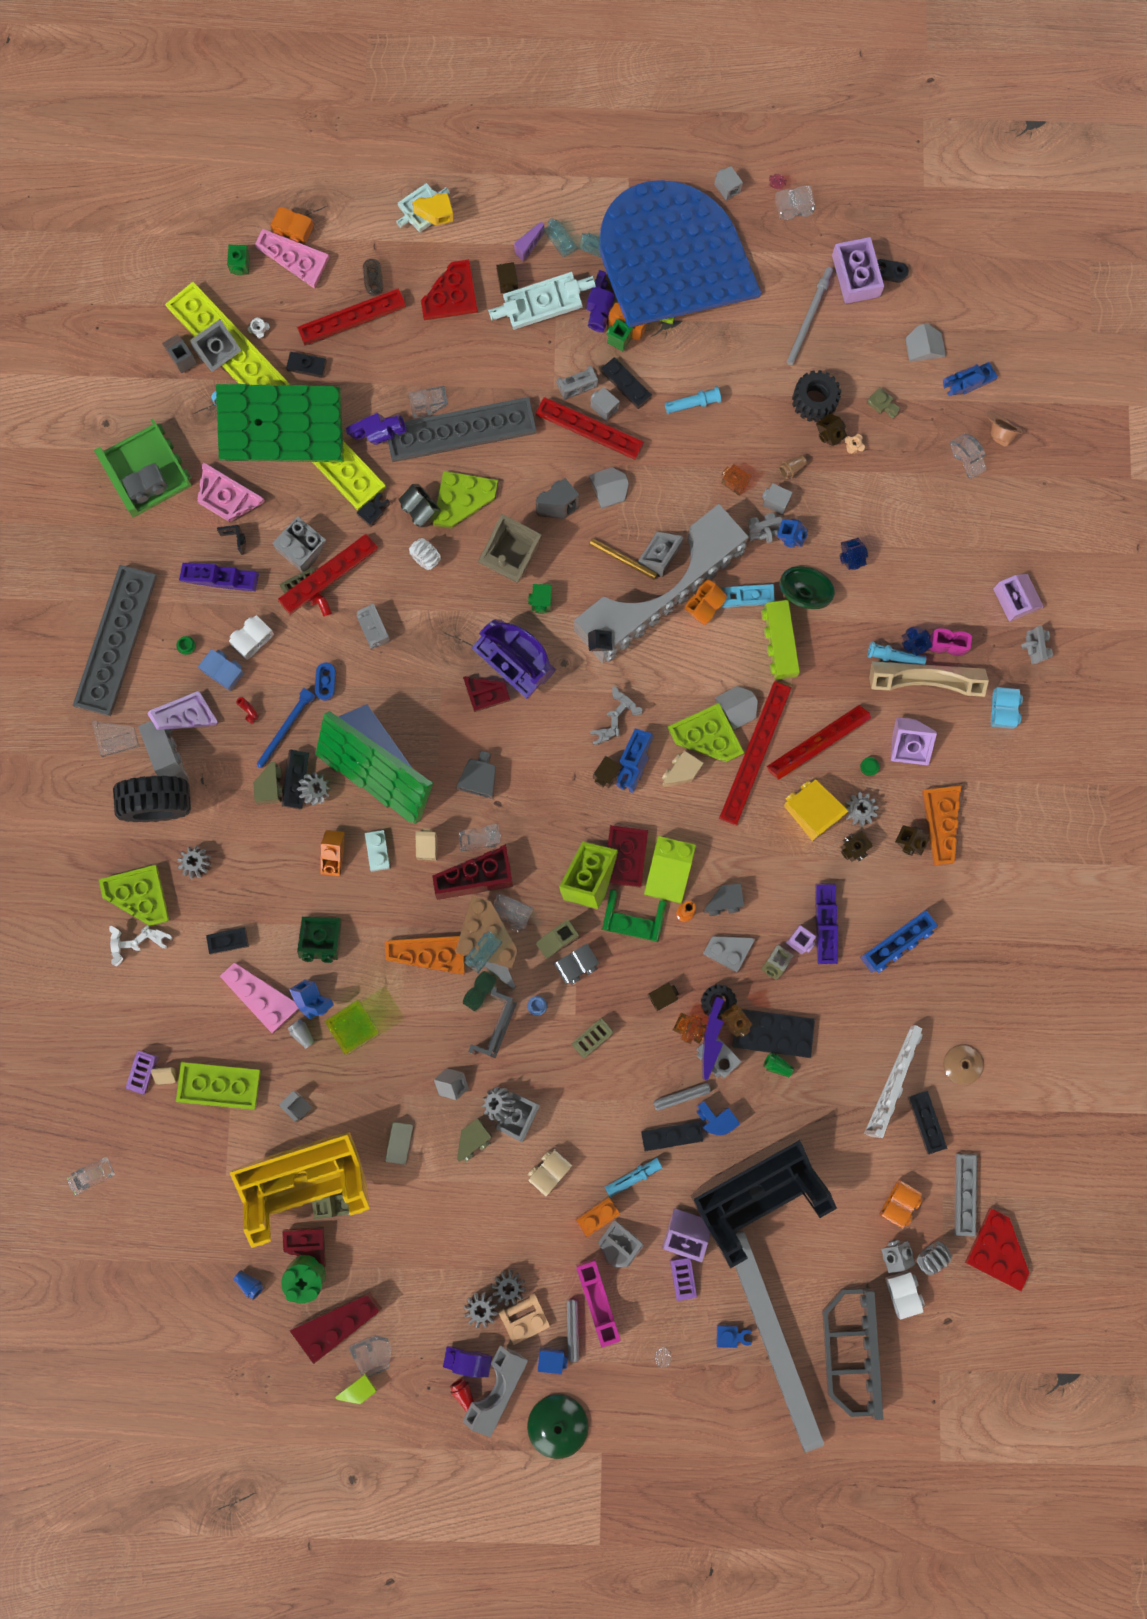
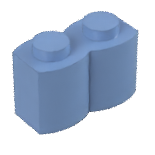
M211 649L198 668L231 691L244 674L241 670L242 666L234 660L232 662L226 659L227 655L222 651Z

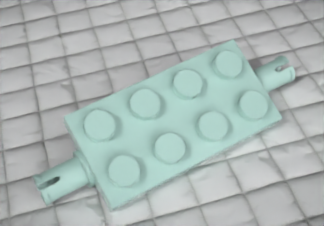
M572 272L505 293L503 294L504 305L488 309L491 321L505 316L510 317L513 330L582 308L579 294H581V291L595 288L593 276L578 281L574 280Z

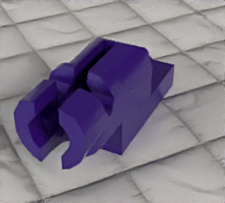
M599 270L595 279L596 287L592 288L587 300V311H590L588 327L603 333L607 325L606 322L609 319V312L615 302L614 294L605 290L608 283L606 272Z
M375 413L346 427L347 435L355 440L367 436L368 441L378 445L391 438L393 439L395 433L401 435L407 432V427L402 416H399V414L384 418L379 413Z

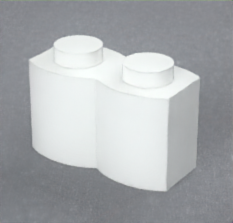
M257 615L248 618L244 623L245 626L240 630L234 631L229 640L230 644L246 660L251 658L274 635L273 631Z
M905 1271L885 1277L896 1315L900 1320L923 1313L922 1307L925 1306L922 1295L917 1293L916 1287L919 1285L915 1274L912 1275L911 1272Z

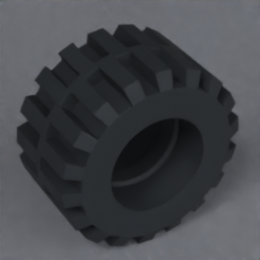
M815 370L810 371V374L805 373L803 378L800 377L792 396V405L796 407L795 412L797 414L800 413L802 419L806 417L809 422H811V419L814 422H819V419H823L828 414L835 412L841 397V389H839V382H835L836 378L829 376L830 373L826 372L824 374L822 370H818V373H815ZM819 391L825 396L826 400L815 402L808 397L807 392Z

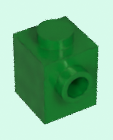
M228 244L227 266L230 273L235 275L249 274L250 253L247 245Z
M616 319L613 326L611 325L606 333L608 336L607 343L623 352L632 338L633 327L628 328L626 323Z
M533 584L532 594L529 593L528 605H532V611L538 614L551 612L552 585Z

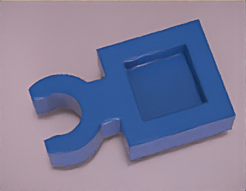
M717 1325L716 1346L720 1348H737V1342H741L746 1346L752 1345L751 1341L744 1340V1335L752 1334V1331L750 1329H743L738 1332L737 1326Z

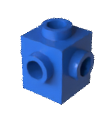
M782 519L777 537L787 547H803L808 529L799 520Z

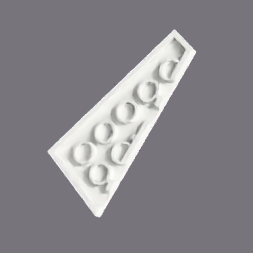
M916 1025L910 1027L864 1134L883 1138L890 1117L895 1110L896 1100L900 1098L903 1092L901 1086L909 1064L914 1057L915 1047L921 1041L923 1035L921 1034L922 1028Z

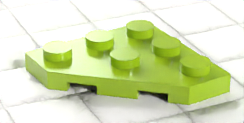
M443 471L437 501L441 513L434 519V526L452 529L465 518H469L478 512L486 504L493 502L496 497L498 480Z
M719 703L668 726L675 744L726 763L744 755Z
M157 865L98 879L102 898L149 926L170 922Z

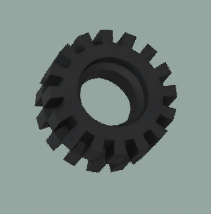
M717 984L709 987L701 998V1008L704 1014L709 1016L712 1008V998L715 995H722L726 999V1006L719 1011L717 1019L724 1020L730 1017L737 1007L735 993L725 985Z

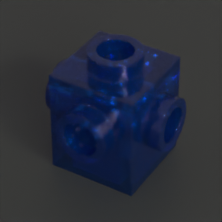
M859 538L841 542L842 553L839 556L842 564H845L849 570H856L867 565L868 551Z
M918 626L908 628L905 634L901 635L904 640L902 642L904 649L916 656L926 652L927 649L933 646L929 640L931 637L928 631Z

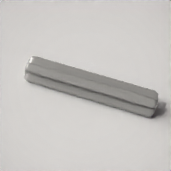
M704 1083L655 1100V1109L659 1111L709 1094L711 1092L709 1084Z
M575 1299L567 1300L569 1362L579 1361L578 1301Z

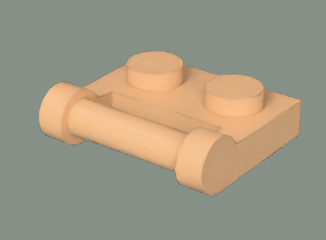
M535 1293L529 1295L530 1298L506 1310L503 1308L498 1311L513 1345L550 1327ZM532 1305L535 1307V1311L510 1322L508 1317Z

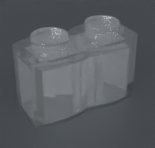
M811 186L782 190L775 195L779 219L791 220L795 216L807 217L815 210L816 205Z

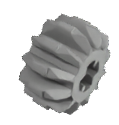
M313 772L311 775H304V779L299 781L302 785L297 788L298 791H302L299 797H305L306 804L310 802L312 805L324 803V798L329 797L326 791L331 790V788L326 787L329 780L323 781L324 775L320 774L317 776V773Z
M195 846L194 850L191 847H187L188 853L181 852V855L184 857L178 858L177 861L182 863L178 866V869L183 870L182 874L184 876L189 874V878L194 879L195 875L201 878V872L208 873L205 867H211V863L206 861L211 859L210 855H205L207 852L205 849L200 850V847ZM193 859L198 860V862H195L196 866L191 865Z
M494 1087L493 1090L487 1091L488 1096L483 1097L485 1104L482 1107L486 1108L484 1114L489 1115V1119L498 1121L511 1117L510 1112L515 1111L512 1107V1104L516 1103L515 1100H512L514 1094L508 1092L507 1088Z
M936 1242L922 1250L916 1261L922 1271L928 1275L937 1274L938 1271L951 1262L952 1254L947 1246L941 1242Z
M485 1292L482 1293L481 1299H479L478 1293H475V1301L469 1297L467 1301L471 1305H464V1309L470 1311L465 1313L464 1317H472L468 1322L470 1325L477 1321L476 1328L480 1327V1322L486 1328L488 1326L487 1320L490 1323L495 1321L491 1315H498V1311L491 1310L497 1307V1303L490 1304L493 1296L486 1300ZM479 1305L482 1308H486L484 1315H481L480 1312L476 1313Z

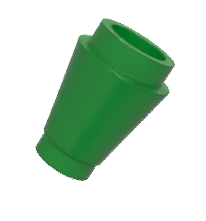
M769 1053L763 1064L767 1071L788 1078L794 1071V1067L776 1053Z

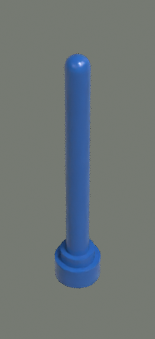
M305 688L301 690L299 702L258 760V768L264 767L304 706L309 704V702L312 703L316 696Z

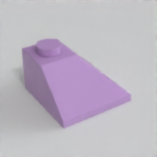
M896 717L892 736L891 761L929 766L937 732L916 719Z

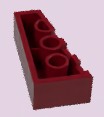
M506 844L496 850L488 851L482 856L467 860L459 866L451 867L432 876L437 900L513 887Z
M369 1292L293 1327L290 1333L312 1363L315 1364L375 1316L382 1308Z

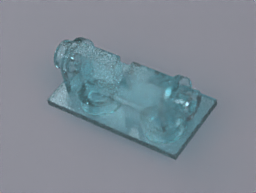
M551 218L548 221L549 225L544 228V232L561 256L565 257L577 250L578 247L559 220Z
M589 232L588 234L582 233L579 249L601 257L599 248L600 238Z
M489 931L487 934L484 933L477 943L480 949L473 948L468 956L465 957L466 961L464 963L479 973L497 951L502 941Z

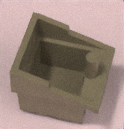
M501 514L478 563L518 583L542 541V535Z

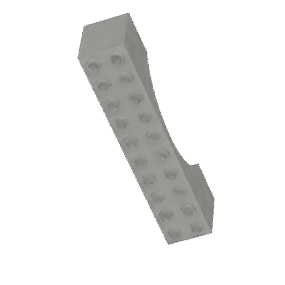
M720 504L690 526L687 539L690 546V565L684 577L672 590L659 598L641 603H623L603 596L574 620V631L587 646L589 632L595 629L612 632V651H592L602 664L606 661H612L617 656L616 653L622 649L624 651L627 649L635 637L639 639L646 632L645 629L649 626L654 627L660 621L659 618L664 614L666 616L669 615L677 603L682 604L688 599L687 595L692 591L694 593L697 592L705 580H712L717 575L716 572L719 569L724 570L730 565V560L734 557L739 558L745 552L744 549L747 546L748 535Z

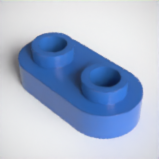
M325 662L321 663L316 669L315 693L320 700L329 701L335 695L336 671L332 664ZM325 671L330 672L328 676L323 675ZM328 689V694H322L323 690Z

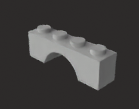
M500 1345L491 1363L496 1372L495 1386L486 1398L471 1403L462 1422L472 1431L491 1437L522 1372L525 1370L528 1360L518 1352Z

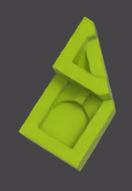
M364 1374L335 1396V1398L340 1401L361 1404L377 1392V1389L368 1376Z

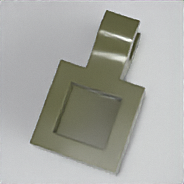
M880 387L867 400V404L879 414L885 411L893 419L900 410L896 404L892 403L893 398Z

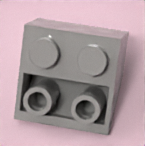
M297 516L272 544L278 553L298 570L304 572L317 560L326 539Z

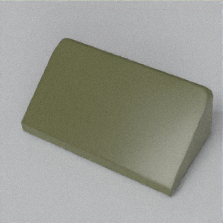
M392 1122L385 1162L406 1165L413 1125Z

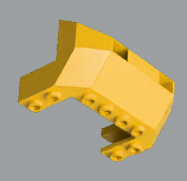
M350 1132L332 1135L235 1168L230 1172V1176L243 1203V1231L251 1248L271 1242L270 1215L281 1213L284 1210L299 1207L315 1200H321L324 1197L342 1192L344 1202L348 1203L350 1216L370 1210L367 1182Z

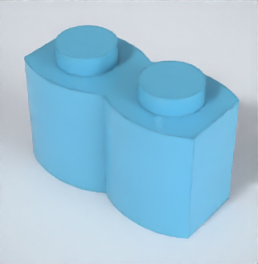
M996 687L993 690L991 727L1014 729L1020 724L1021 713H1019L1018 707L1021 706L1023 699L1022 695H1020V689Z

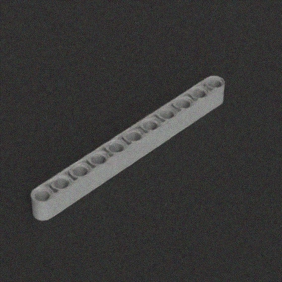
M740 1231L735 1234L741 1242L742 1249L748 1259L736 1265L735 1268L804 1452L807 1453L824 1446V1442L745 1232Z

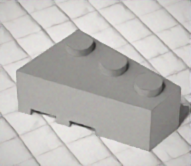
M152 721L138 726L155 773L158 776L181 777L188 781L189 778L182 764V758L176 750V742L173 737H170L171 729L157 730Z

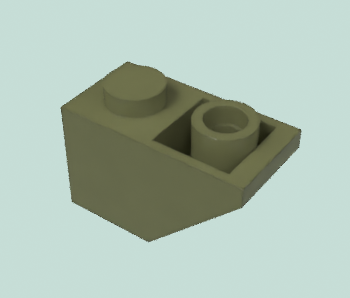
M271 762L253 782L254 799L258 805L281 803L283 786L280 785L279 778H282V769L278 767L276 762Z
M566 920L537 941L536 945L545 958L548 959L579 938V935L569 920Z
M479 1118L461 1130L457 1155L459 1162L464 1160L466 1163L475 1156L473 1152L477 1148L483 1150L491 1144L489 1139L492 1136Z

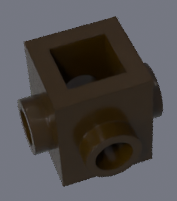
M830 413L816 423L820 433L819 438L823 443L834 446L847 437L846 426L838 416Z
M903 825L895 843L907 855L913 856V854L922 856L929 838L923 834L924 831L922 829Z
M861 831L855 836L851 833L843 839L844 844L840 848L846 860L850 859L853 862L857 859L859 862L868 856L866 851L872 848L873 845Z

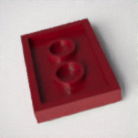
M610 825L607 848L617 850L618 854L609 884L642 887L648 830Z

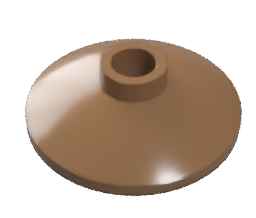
M960 1045L953 1047L947 1052L944 1058V1071L951 1081L960 1085H968L975 1082L982 1074L983 1061L980 1054L974 1048ZM964 1061L968 1063V1067L966 1069L962 1067V1063Z

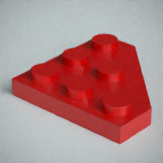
M469 259L451 262L444 274L432 285L429 293L421 299L424 320L478 313Z
M989 1208L965 1263L1022 1292L1029 1276V1270L1009 1217Z

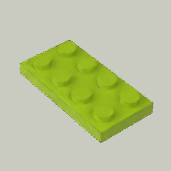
M181 1062L176 1102L256 1110L261 1070Z

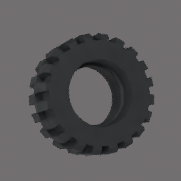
M143 776L130 778L116 783L113 788L114 813L121 821H168L185 817L191 811L189 783L181 777Z

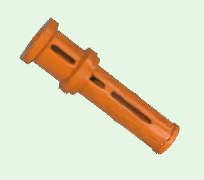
M686 901L681 904L676 911L678 920L681 922L690 921L695 914V904H692V901Z

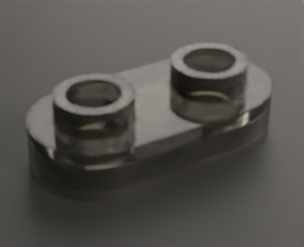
M368 259L363 264L365 289L368 294L376 296L383 291L382 269L378 260Z

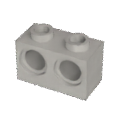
M717 1037L716 1040L723 1043V1041L719 1037ZM703 1043L696 1048V1051L698 1052L696 1056L701 1061ZM724 1043L712 1069V1073L717 1078L720 1076L725 1078L741 1063ZM722 1058L726 1059L729 1063L726 1070H722L719 1067V1061Z

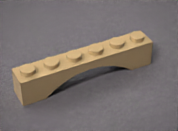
M873 661L869 675L871 689L893 690L911 685H929L947 688L967 696L982 697L986 695L989 682L986 670L981 668Z

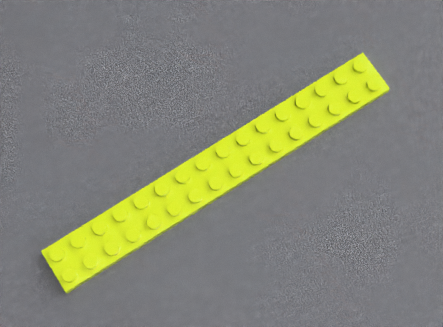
M194 282L190 283L165 304L169 311L194 337L221 319L241 349L238 354L221 366L238 384L290 385ZM343 441L344 462L312 463L359 511L367 502L372 501L378 493L385 490L386 485Z

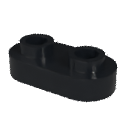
M885 259L877 260L878 266L884 267V269L879 267L882 280L896 283L905 281L909 270L904 263Z

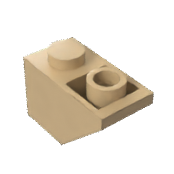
M683 751L681 755L678 753L672 762L674 764L671 771L667 769L662 777L664 780L662 786L670 787L692 782L701 769L703 762L686 751Z
M421 829V832L416 831L417 860L437 861L438 837L436 832H432V829Z

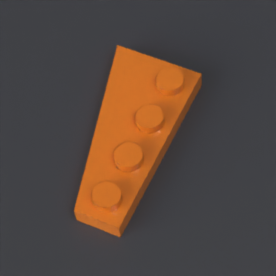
M961 786L922 791L934 866L955 863Z
M460 936L385 941L386 961L465 975L464 955L455 953Z

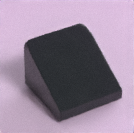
M596 629L589 632V651H612V632Z

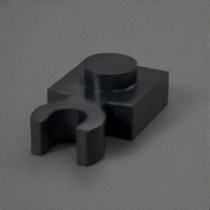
M382 493L376 495L374 503L371 501L367 502L357 512V515L370 527L383 515L381 509L388 507L390 504L388 499L385 502H380V499L383 497Z

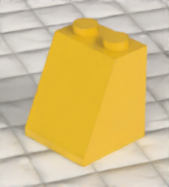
M816 779L813 782L808 780L800 787L802 790L799 793H791L785 798L787 802L784 804L787 811L812 841L848 813V810Z

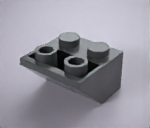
M566 478L562 481H556L547 492L543 491L536 498V514L542 517L565 519L579 508V493Z

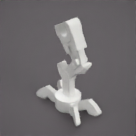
M147 925L134 940L121 942L119 937L122 933L115 927L110 926L109 930L112 933L110 946L112 956L114 957L111 960V964L118 966L123 961L122 956L119 954L121 953V948H133L136 951H141L138 945L146 938H150L160 947L166 949L167 946L162 943V940L164 938L172 940L173 938L169 934L157 929L156 931L151 930Z

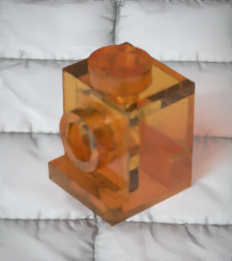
M733 464L731 468L727 466L723 471L721 483L737 495H740L749 484L752 475Z
M734 1004L720 1015L721 1019L736 1037L739 1035L743 1037L750 1032L749 1027L752 1026V1023L740 1006ZM742 1020V1023L737 1026V1021Z

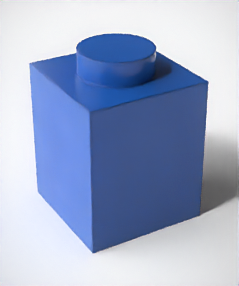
M540 1347L537 1372L562 1375V1369L567 1368L568 1356H564V1350Z

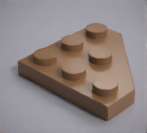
M472 896L455 953L512 969L518 951L491 901Z

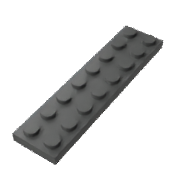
M529 397L405 421L407 432L401 435L395 433V437L389 439L388 444L392 462L536 434V427Z
M119 565L73 703L74 707L111 717L157 579L156 574Z

